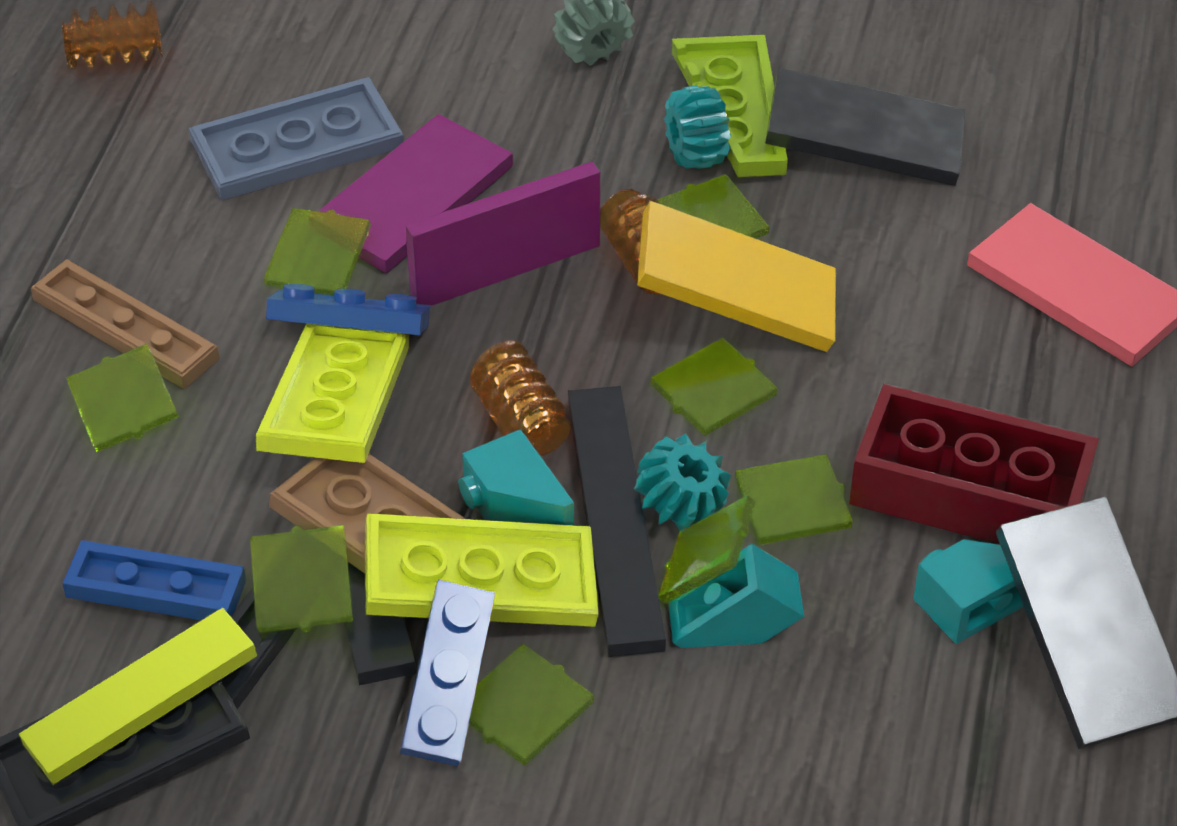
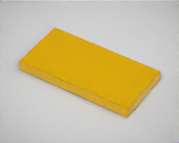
M649 202L643 212L638 286L828 352L835 342L836 268L656 202Z

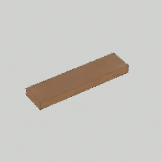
M68 259L31 287L35 302L182 389H186L220 359L218 346Z

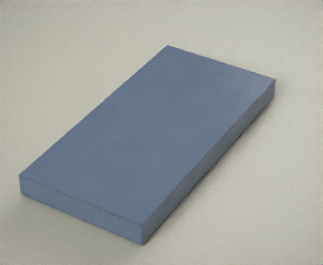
M369 77L189 128L190 141L221 201L390 152L404 142L402 131Z

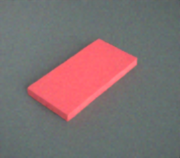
M1032 203L1028 204L969 252L967 266L1131 367L1177 328V289Z

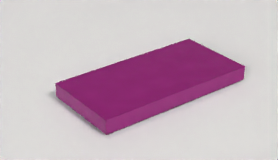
M437 114L311 216V231L384 273H388L407 256L405 225L469 204L513 166V153Z
M592 161L405 225L410 296L417 298L416 304L433 306L599 247L601 172Z

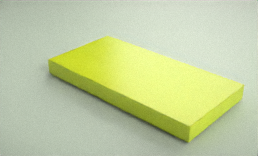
M306 323L256 433V451L365 463L409 350V334Z
M367 513L365 523L366 615L429 618L435 586L438 580L495 592L490 621L596 626L598 602L591 527Z

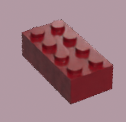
M883 383L854 460L849 505L1000 544L995 532L1000 525L1084 502L1099 438Z

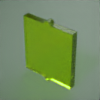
M726 174L698 185L687 184L686 189L655 200L658 204L755 239L769 234V225Z
M292 208L263 278L265 284L283 287L285 284H306L315 287L314 293L334 295L335 290L346 289L371 227L369 219L337 215L333 209L324 213Z
M723 337L651 377V385L672 404V411L675 414L681 413L704 436L777 395V387L755 367V361L751 358L746 359Z
M148 344L112 359L106 356L102 359V363L66 378L96 452L131 437L140 439L143 436V432L179 417Z
M827 454L735 470V480L743 500L741 512L749 516L759 545L852 528L853 520L843 497L845 486L837 482Z
M746 495L679 532L671 559L664 567L666 573L658 594V598L666 604L736 567L744 539L750 533L748 526L756 503L753 498Z
M344 525L302 530L300 526H294L291 532L250 537L258 633L300 628L301 631L308 632L312 626L353 621Z
M522 644L476 685L469 724L483 734V741L485 743L491 744L494 742L523 765H526L594 703V695L564 674V667L557 664L553 666Z

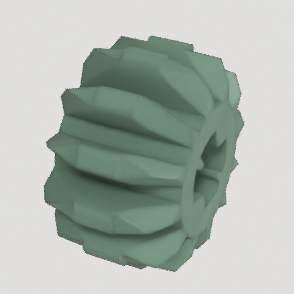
M564 0L565 9L553 14L556 20V24L552 29L555 33V39L566 55L572 58L575 63L585 61L591 66L598 58L608 61L609 55L613 51H623L622 41L628 40L633 36L630 27L635 21L632 17V11L624 0Z

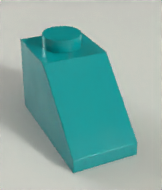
M521 429L462 453L463 477L458 480L461 495L466 505L470 509L477 507L485 520L574 526L573 500Z
M963 539L945 550L937 549L932 551L918 565L913 599L955 644L962 642L1024 607L1001 545Z
M752 543L668 598L673 644L680 648L762 644L805 617L798 572Z

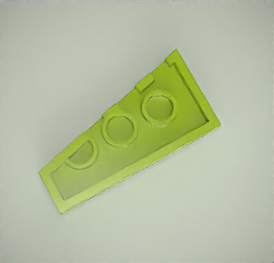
M765 35L672 39L671 53L688 85L716 88L721 100L726 104L725 112L727 118L730 119L728 128L731 134L728 140L730 149L727 158L737 176L787 175L788 160L786 148L765 143L774 91Z

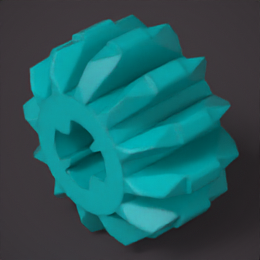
M698 85L672 91L665 104L666 116L664 121L667 130L665 136L669 140V151L674 154L676 163L679 166H684L686 169L695 167L696 169L712 167L713 164L722 163L730 149L728 140L731 134L728 128L730 119L727 118L725 112L726 104L721 100L719 92L716 88H710L709 86L698 87Z
M686 433L676 438L675 441L665 436L663 440L655 444L650 452H646L639 462L637 470L639 476L636 479L634 490L645 495L642 509H655L659 513V524L672 519L679 531L688 528L691 524L700 528L709 523L715 513H718L726 504L729 495L726 489L729 486L732 475L720 469L723 456H711L706 451L707 440L695 446Z

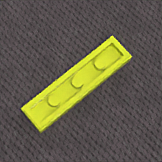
M222 607L19 733L23 746L54 785L257 657L255 645Z

